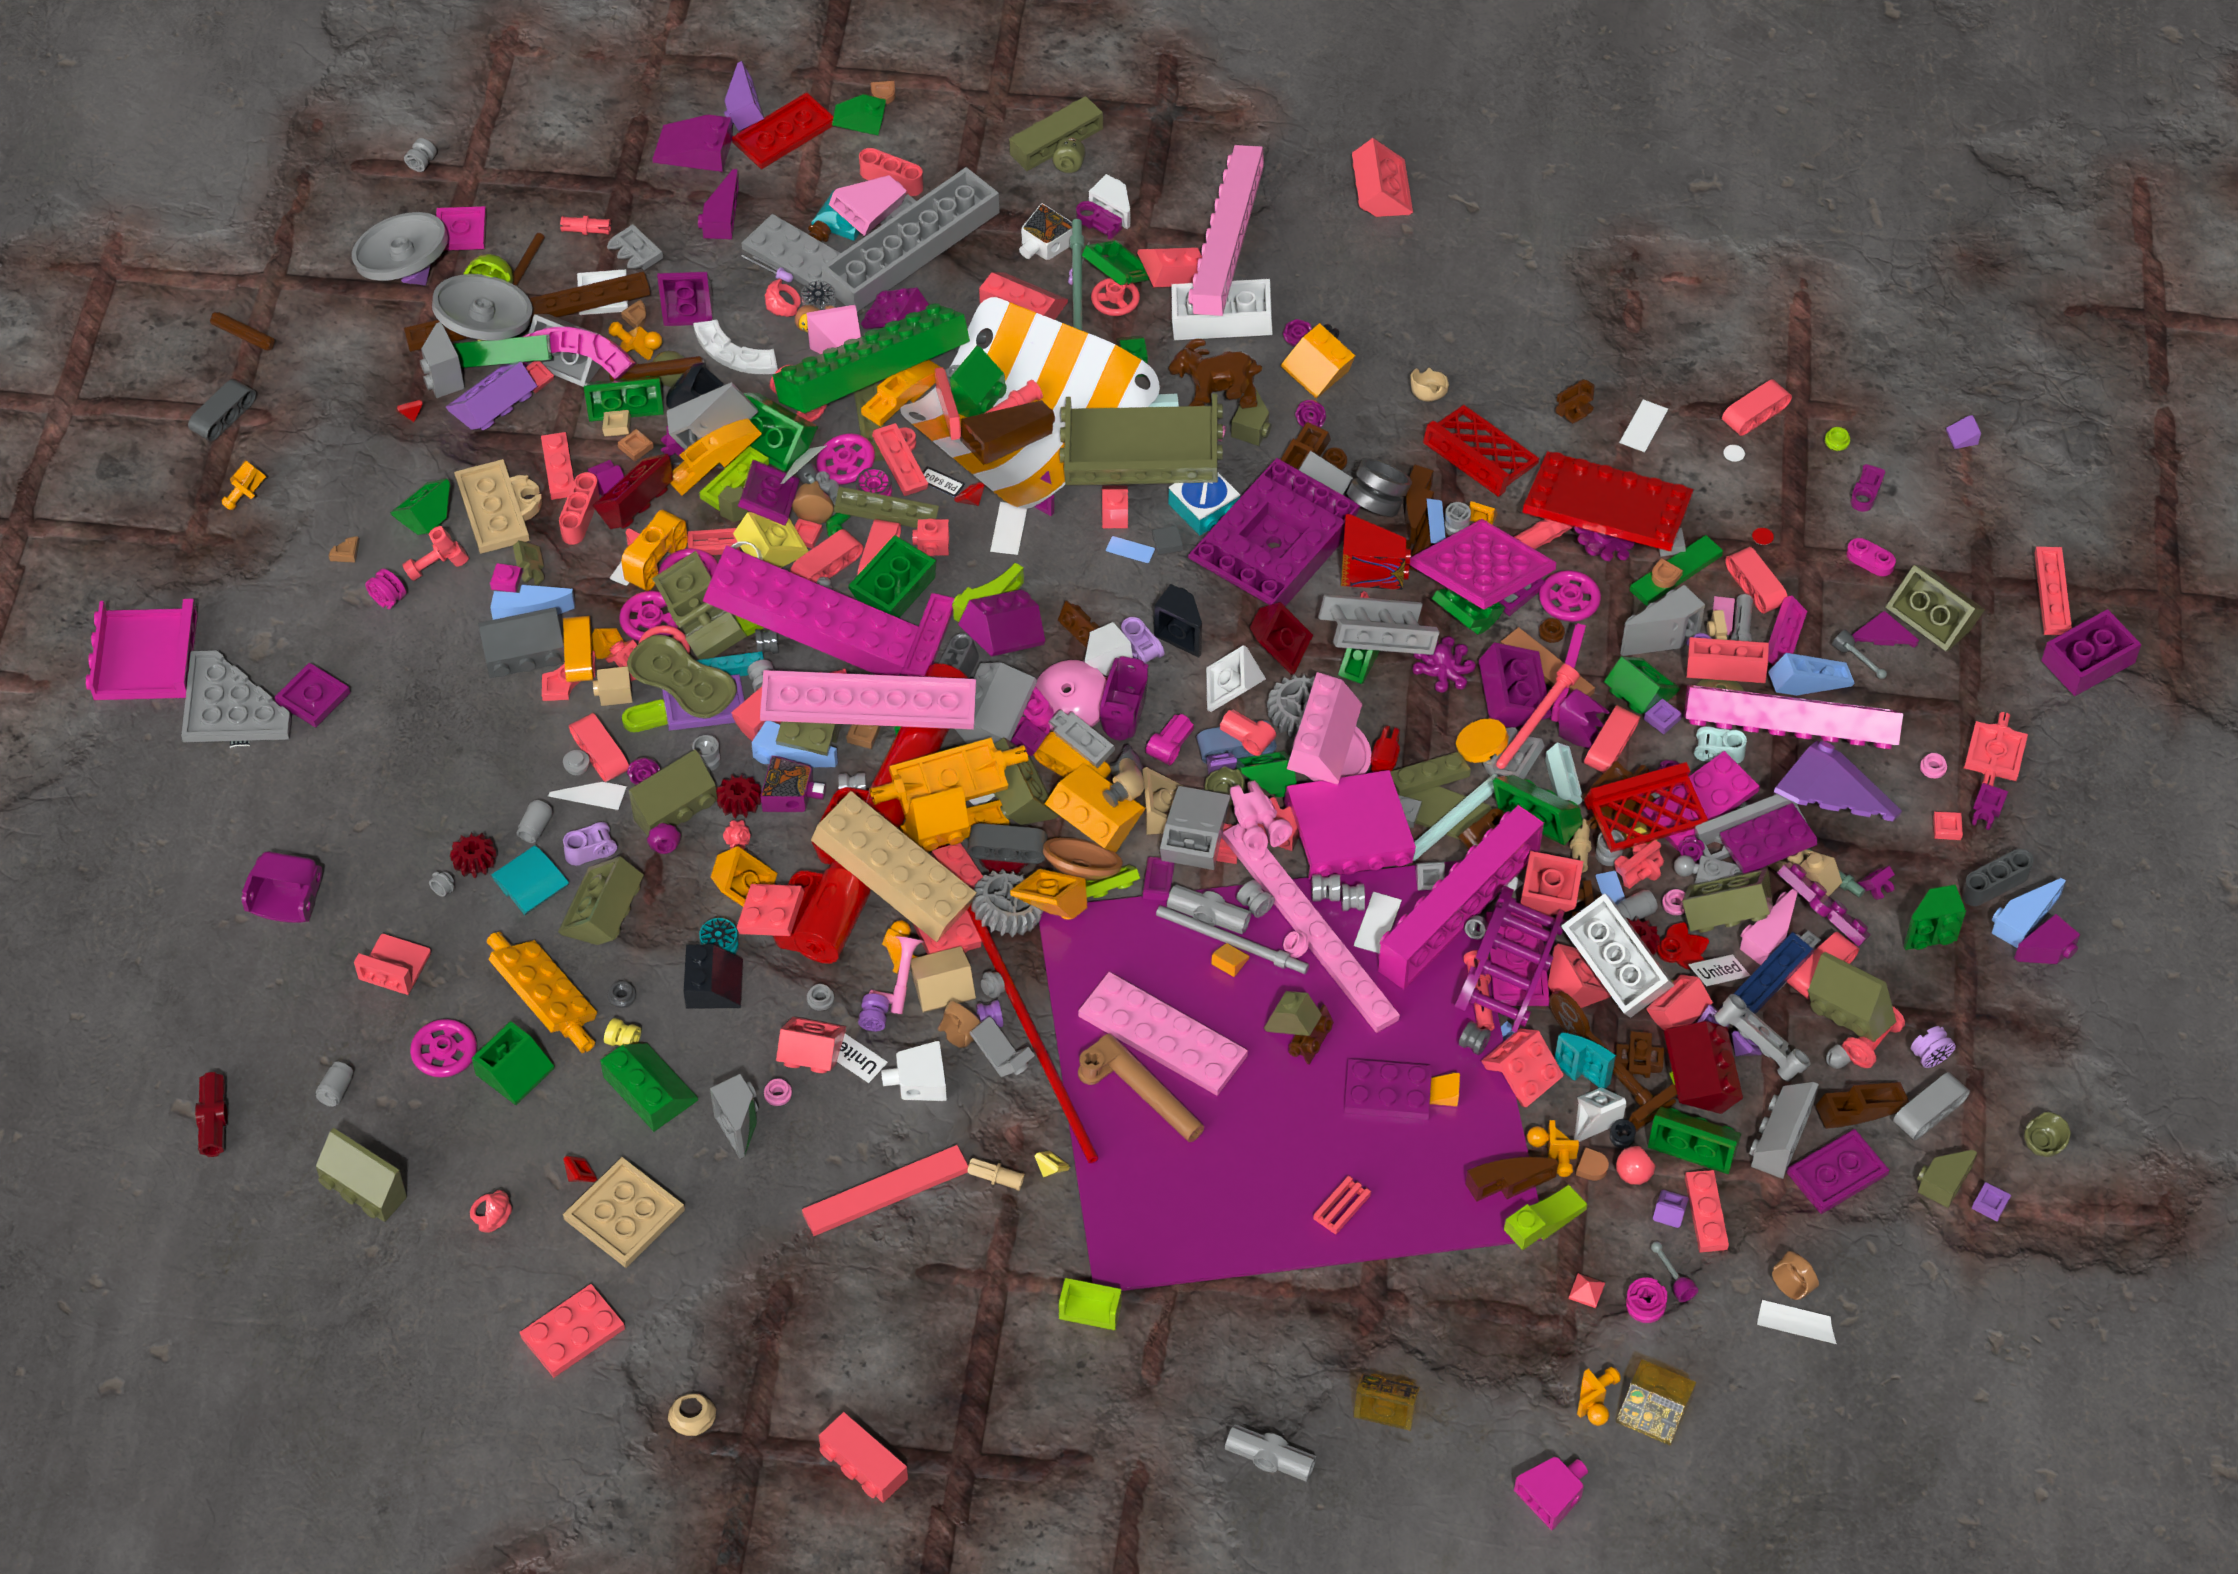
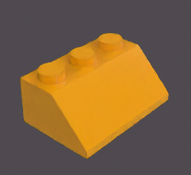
M1082 764L1062 779L1045 802L1046 806L1104 849L1117 852L1146 809L1134 799L1132 801L1126 799L1123 802L1118 801V805L1112 807L1103 796V791L1106 789L1110 791L1112 783L1087 764Z

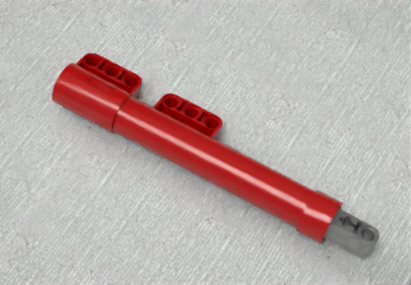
M967 633L955 635L951 639L939 664L930 665L924 677L969 679L979 659L973 639ZM901 726L870 788L892 783V777L889 772L890 766L938 753L950 728ZM844 787L835 792L820 820L821 822L850 791L899 830L905 820V815L897 798L874 805L872 801L874 798H871L870 789L866 791ZM812 842L819 860L831 866L825 870L824 874L799 871L791 877L788 885L802 886L804 890L802 902L791 936H772L779 948L800 952L813 961L830 964L836 962L871 892L867 885Z

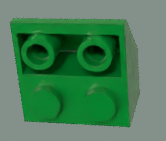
M1956 884L1929 889L1912 915L1903 945L1905 950H1921L1928 946L1937 944L1948 945L1957 941L1966 910Z
M511 1021L472 1057L476 1076L514 1105H517L555 1069L533 1038Z

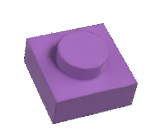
M1661 699L1645 713L1644 720L1662 734H1665L1681 720L1682 713L1664 699Z
M1985 1182L1973 1203L1972 1209L1998 1222L2011 1195Z

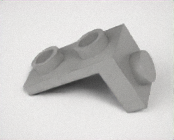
M991 1017L984 1019L970 1031L971 1037L1000 1077L1011 1073L1015 1075L1022 1073L1029 1067L1027 1062L1035 1056L1029 1047L1015 1051Z

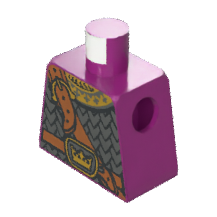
M772 755L761 793L762 811L804 812L806 811L809 798L824 800L826 784L813 782V772L810 766Z

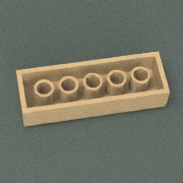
M852 791L817 825L811 839L812 842L936 942L968 910L977 892Z

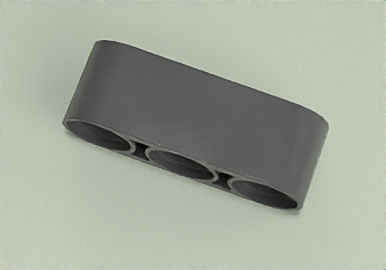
M230 379L191 416L188 428L210 442L216 440L250 408L255 400L256 392L236 379Z
M974 824L970 829L967 852L976 859L1038 864L1042 863L1045 859L1043 846L1047 841L1048 835L1044 830L1038 828Z
M2016 849L1969 873L1961 893L1963 901L1970 906H1979L2024 883L2029 877L2034 862L2032 854L2025 849Z

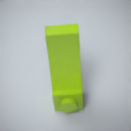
M1014 563L995 580L974 589L968 587L962 594H958L952 603L954 620L960 621L969 600L1018 590L1024 583V567Z
M1567 1185L1547 1199L1531 1206L1527 1204L1508 1217L1505 1221L1504 1231L1524 1250L1540 1238L1545 1240L1586 1211L1587 1203L1570 1185Z

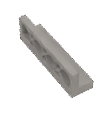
M1776 794L1695 826V837L1697 840H1702L1705 845L1703 856L1722 860L1731 856L1725 846H1723L1722 851L1712 855L1706 846L1713 842L1723 844L1720 840L1721 832L1790 803L1795 805L1803 818L1804 816L1797 803Z

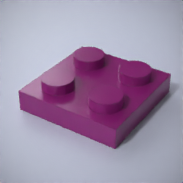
M308 663L274 698L278 705L283 706L289 712L316 728L350 694V690L347 685L313 664Z

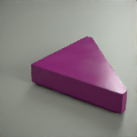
M1885 611L1852 634L1855 643L1858 641L1874 642L1873 645L1887 646L1908 644L1914 648L1919 642V639Z

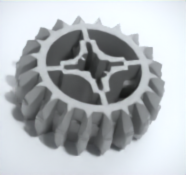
M1305 673L1302 678H1297L1295 674H1293L1291 680L1284 677L1282 683L1276 682L1274 690H1271L1267 701L1268 717L1272 720L1273 727H1279L1280 734L1287 731L1289 738L1297 734L1315 675L1311 679L1307 678ZM1301 703H1304L1303 710H1301Z
M1002 869L999 874L992 871L989 876L984 875L974 887V891L977 894L972 901L971 911L975 912L976 920H982V927L989 926L991 933L997 930L1000 931L1001 936L1009 933L1013 937L1016 932L1022 936L1026 930L1031 932L1035 925L1040 922L1043 910L1010 894L1011 889L1025 880L1024 874L1017 876L1014 870L1007 874Z

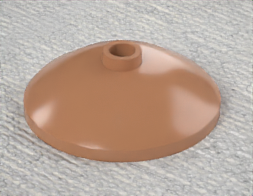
M1053 838L1047 840L1043 846L1044 856L1058 871L1063 874L1085 878L1086 881L1111 877L1120 872L1122 868V859L1115 852L1104 849L1099 844L1074 838Z

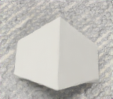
M1114 622L1089 632L1090 636L1085 663L1093 668H1097L1105 676H1109L1115 658L1121 656L1133 658L1131 642Z
M1602 1087L1577 1097L1578 1111L1574 1140H1579L1580 1142L1610 1129L1615 1121L1623 1119L1626 1107L1625 1098Z

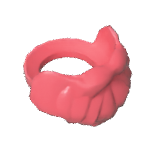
M779 278L770 283L766 289V309L776 316H794L801 304L800 296L793 287L782 284V279ZM785 291L789 293L794 300V304L786 302L779 292Z
M499 1189L493 1194H485L479 1197L473 1203L470 1209V1217L476 1224H479L481 1232H493L507 1222L512 1212V1206L509 1203L507 1193ZM486 1200L485 1216H476L477 1207Z

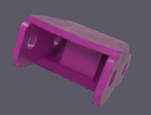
M1121 656L1115 658L1111 667L1100 705V720L1103 731L1112 739L1125 740L1132 738L1136 733L1146 700L1149 665L1145 664L1142 660Z
M269 851L262 853L257 858L242 890L244 910L275 921L309 922L322 878V867L316 865L315 861L310 858Z

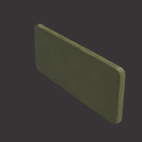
M1440 786L1404 796L1422 801L1415 823L1429 829L1466 798L1464 795ZM1481 803L1445 835L1460 840L1458 836L1475 821H1479L1492 810L1491 806Z

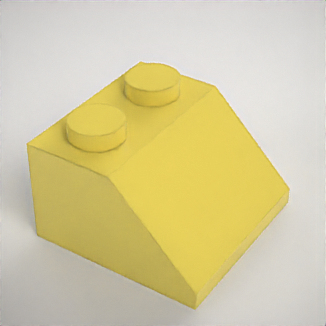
M747 512L733 533L738 542L746 541L757 546L761 551L763 561L779 568L794 562L809 552L789 518L784 526L753 512ZM752 545L740 546L744 553L758 558L757 552Z

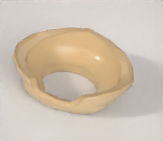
M698 1393L679 1397L674 1401L668 1412V1421L671 1427L678 1433L686 1436H697L705 1432L712 1426L716 1417L714 1404ZM688 1398H696L702 1405L700 1414L693 1418L684 1417L680 1413L682 1401Z

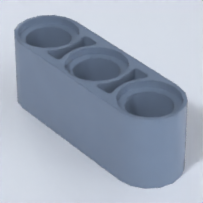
M1220 727L1204 730L1197 735L1202 761L1206 764V757L1231 752L1236 758L1254 756L1244 748L1241 741L1220 730ZM1275 739L1262 754L1272 753L1276 750Z

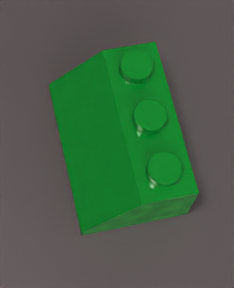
M660 376L595 381L584 384L589 422L602 421L604 419V412L629 410L631 418L664 415Z
M744 393L758 409V412L750 421L762 433L749 446L768 457L770 464L787 472L793 463L809 449L818 426L759 393Z
M894 535L848 585V588L857 601L900 618L935 579L936 560Z
M1515 775L1496 777L1493 780L1498 809L1506 813L1507 811L1512 812L1518 805L1544 822L1542 835L1564 846L1583 824L1580 807L1573 801H1566L1558 797L1554 792L1544 790L1536 786L1532 781L1528 779L1523 780Z
M647 1043L623 1044L600 1060L604 1079L653 1132L698 1101V1097Z
M1660 1107L1653 1120L1648 1148L1729 1175L1742 1133L1735 1131L1731 1127L1709 1123L1700 1117L1694 1118L1682 1114L1676 1109Z

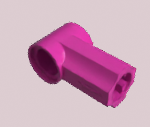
M1183 714L1174 715L1160 734L1155 733L1151 737L1146 747V754L1169 766L1172 765L1180 752L1181 745L1194 730V724Z

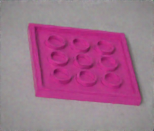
M1483 519L1410 558V566L1483 610L1556 570V562Z

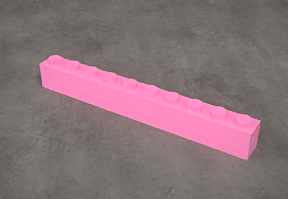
M1235 145L1232 155H1228V169H1224L1223 173L1224 184L1221 183L1219 186V198L1215 200V213L1211 214V228H1207L1206 232L1207 243L1202 245V258L1198 259V273H1195L1193 277L1194 289L1189 290V304H1193V314L1223 316L1264 168L1263 147Z

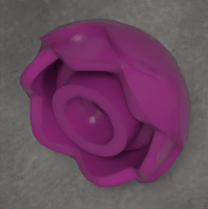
M1295 319L1286 324L1283 337L1290 346L1295 347L1313 328H1311L1310 323Z
M1305 400L1299 404L1295 416L1302 427H1304L1306 422H1309L1321 428L1326 420V411L1318 401Z
M640 757L631 762L627 774L630 777V781L637 785L659 772L660 767L653 759Z
M665 823L658 824L651 829L649 837H647L649 847L661 854L674 851L681 840V834L677 831L676 827Z

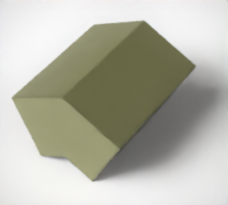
M726 486L718 496L720 515L732 522L742 520L748 510L738 507L743 490L741 486L734 489Z

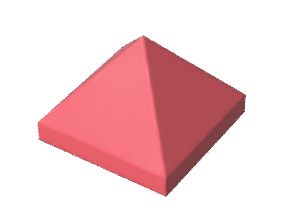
M1578 1273L1569 1299L1596 1308L1605 1282Z

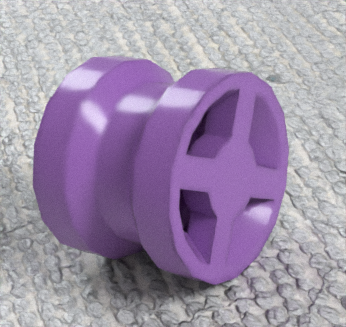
M998 1000L992 1001L989 1005L976 1004L977 1017L980 1022L991 1017L999 1028L1003 1027V1018Z

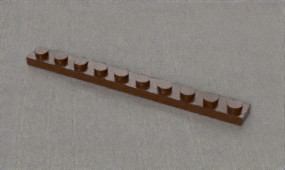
M643 271L529 298L532 304L530 323L533 321L534 314H549L559 317L650 295V290L645 273ZM435 320L405 327L404 331L409 351L420 350L436 323L440 321ZM443 325L451 342L470 338L460 335Z

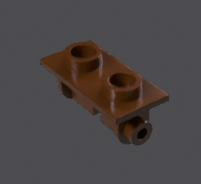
M1067 600L1065 601L1057 621L1086 648L1090 636L1089 632L1100 628L1095 622H1090L1091 618L1079 605L1071 604Z
M1322 1005L1321 1009H1319L1322 1016L1311 1035H1295L1289 1044V1054L1294 1057L1303 1055L1306 1063L1309 1065L1315 1054L1319 1052L1322 1042L1331 1031L1334 1023L1326 1005Z

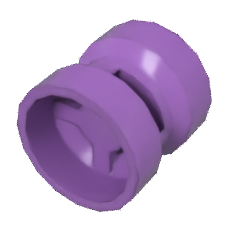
M867 994L863 997L861 1004L863 1011L859 1014L858 1020L860 1027L874 1032L885 1028V1014L888 1012L890 1004L886 997L879 994Z

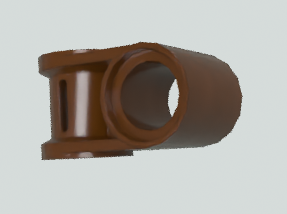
M1501 809L1490 810L1479 821H1475L1458 838L1468 849L1473 845L1478 846L1483 841L1486 832L1490 828L1495 829L1500 824V820L1505 812Z

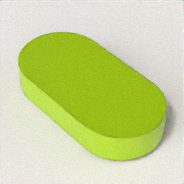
M655 700L626 709L622 714L624 728L630 732H641L668 724L664 700Z

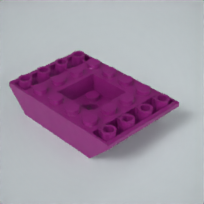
M1276 458L1190 552L1188 558L1269 605L1281 602L1286 606L1344 541L1346 514L1356 516L1360 505ZM1269 543H1277L1280 547L1270 548L1267 545Z

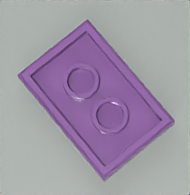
M730 675L736 684V694L732 702L721 713L707 719L697 718L688 714L670 693L662 689L669 731L736 723L731 712L744 702L740 675Z

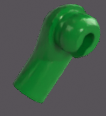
M835 513L827 520L826 529L828 537L842 530V524L851 516Z

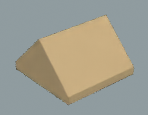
M1145 767L1142 769V776L1144 778L1142 794L1143 804L1146 808L1144 810L1147 835L1163 834L1178 786L1183 787V785Z
M961 946L911 959L910 970L923 1013L947 1007L951 1001L962 1003L976 999L971 966Z

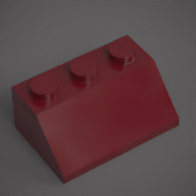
M662 454L642 459L592 505L610 529H624L634 521L632 518L634 515L644 512L650 507V501L654 497L657 498L668 490L666 486L673 481L669 455Z
M1703 1021L1668 1028L1664 1031L1679 1103L1723 1114L1743 1099L1727 1027Z

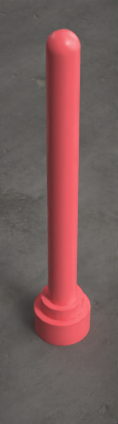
M1563 664L1558 670L1557 682L1497 760L1496 765L1499 769H1504L1562 691L1565 688H1569L1570 685L1573 686L1580 678L1579 673L1574 668Z

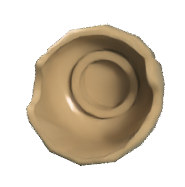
M1416 368L1410 374L1412 393L1419 400L1435 401L1444 397L1448 392V378L1441 372L1432 371L1431 368H1428L1425 372L1420 373Z

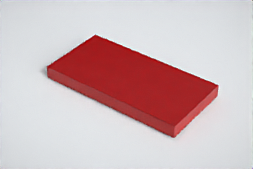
M806 92L764 117L763 120L734 135L732 143L762 170L833 127V115Z

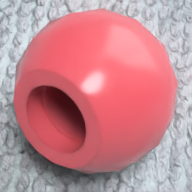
M1630 1146L1624 1149L1616 1162L1619 1177L1626 1183L1634 1185L1648 1182L1653 1176L1656 1167L1641 1146Z

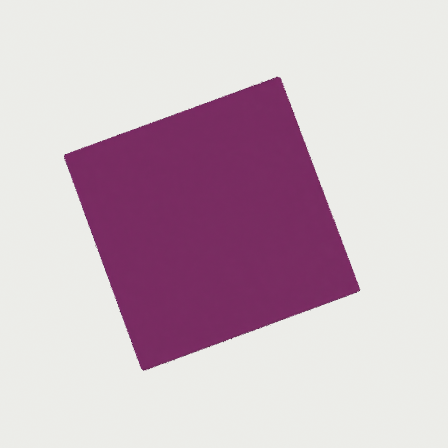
M1462 861L1444 862L1445 878L1449 875L1452 866L1456 862L1461 863ZM1417 865L1361 871L1350 875L1340 874V901H1330L1329 899L1312 901V879H1309V877L1292 879L1400 1014L1399 1021L1377 1033L1309 947L1302 956L1295 958L1309 964L1306 974L1287 967L1285 969L1275 966L1274 962L1235 947L1249 955V959L1237 975L1233 977L1211 964L1212 954L1226 944L1225 942L1156 915L1160 905L1167 908V901L1147 900L1140 896L1087 902V908L1073 919H1063L1061 916L1043 911L1039 928L1062 1082L1098 1156L1096 1162L1088 1163L1069 1124L1093 1284L1125 1291L1515 1244L1512 1238L1504 1231L1505 1221L1525 1205L1531 1206L1539 1202L1536 1187L1509 1199H1506L1502 1191H1499L1476 1202L1465 1184L1467 1170L1502 1159L1529 1157L1516 1095L1502 1072L1486 1070L1482 1063L1486 1056L1504 1042L1498 1013L1492 1011L1495 1028L1491 1031L1489 1042L1481 1055L1473 1053V1050L1469 1047L1463 1048L1459 1046L1460 1037L1470 1021L1477 1024L1474 1005L1468 1003L1465 1011L1455 1007L1457 998L1468 975L1467 964L1464 963L1463 957L1470 951L1478 950L1482 939L1470 938L1464 928L1404 990L1378 972V956L1380 953L1354 946L1373 892L1402 900L1390 932L1397 927L1398 921L1404 914L1407 913L1409 915L1414 910L1417 901L1422 896L1427 897L1432 892V890L1417 889L1415 873ZM1342 884H1348L1349 886L1364 884V911H1358L1356 908L1342 911ZM1244 885L1193 890L1201 894L1206 891L1215 892L1222 896L1226 903L1249 911L1248 906H1243L1236 899L1239 890ZM1275 904L1266 914L1259 918H1256L1251 913L1248 927L1243 934L1214 925L1216 928L1277 952L1279 950L1286 952L1283 947L1284 940L1290 932L1295 931ZM1108 972L1130 982L1142 991L1248 1050L1246 1059L1217 1096L1117 1039L1204 1125V1131L1195 1141L1189 1143L1114 1071L1093 1085L1085 1084L1078 1078V1069L1081 1066L1079 1062L1081 1053L1108 1034L1080 1018L1078 1010ZM1490 981V983L1488 984L1490 998H1493L1492 985ZM1286 991L1308 993L1318 1009H1321L1322 1005H1326L1334 1021L1331 1031L1325 1037L1319 1052L1315 1054L1310 1065L1306 1063L1303 1055L1294 1057L1288 1052L1289 1044L1295 1034L1266 1032L1264 1029ZM1348 1059L1432 1066L1431 1078L1460 1073L1458 1106L1429 1104L1428 1120L1344 1113ZM1347 1176L1353 1178V1182L1360 1183L1364 1190L1366 1188L1369 1189L1371 1196L1335 1235L1313 1219L1314 1214ZM1350 1188L1341 1196V1198L1333 1205V1207L1325 1214L1323 1218L1327 1217V1215L1351 1190ZM1356 1193L1344 1209L1331 1222L1333 1225L1360 1195Z

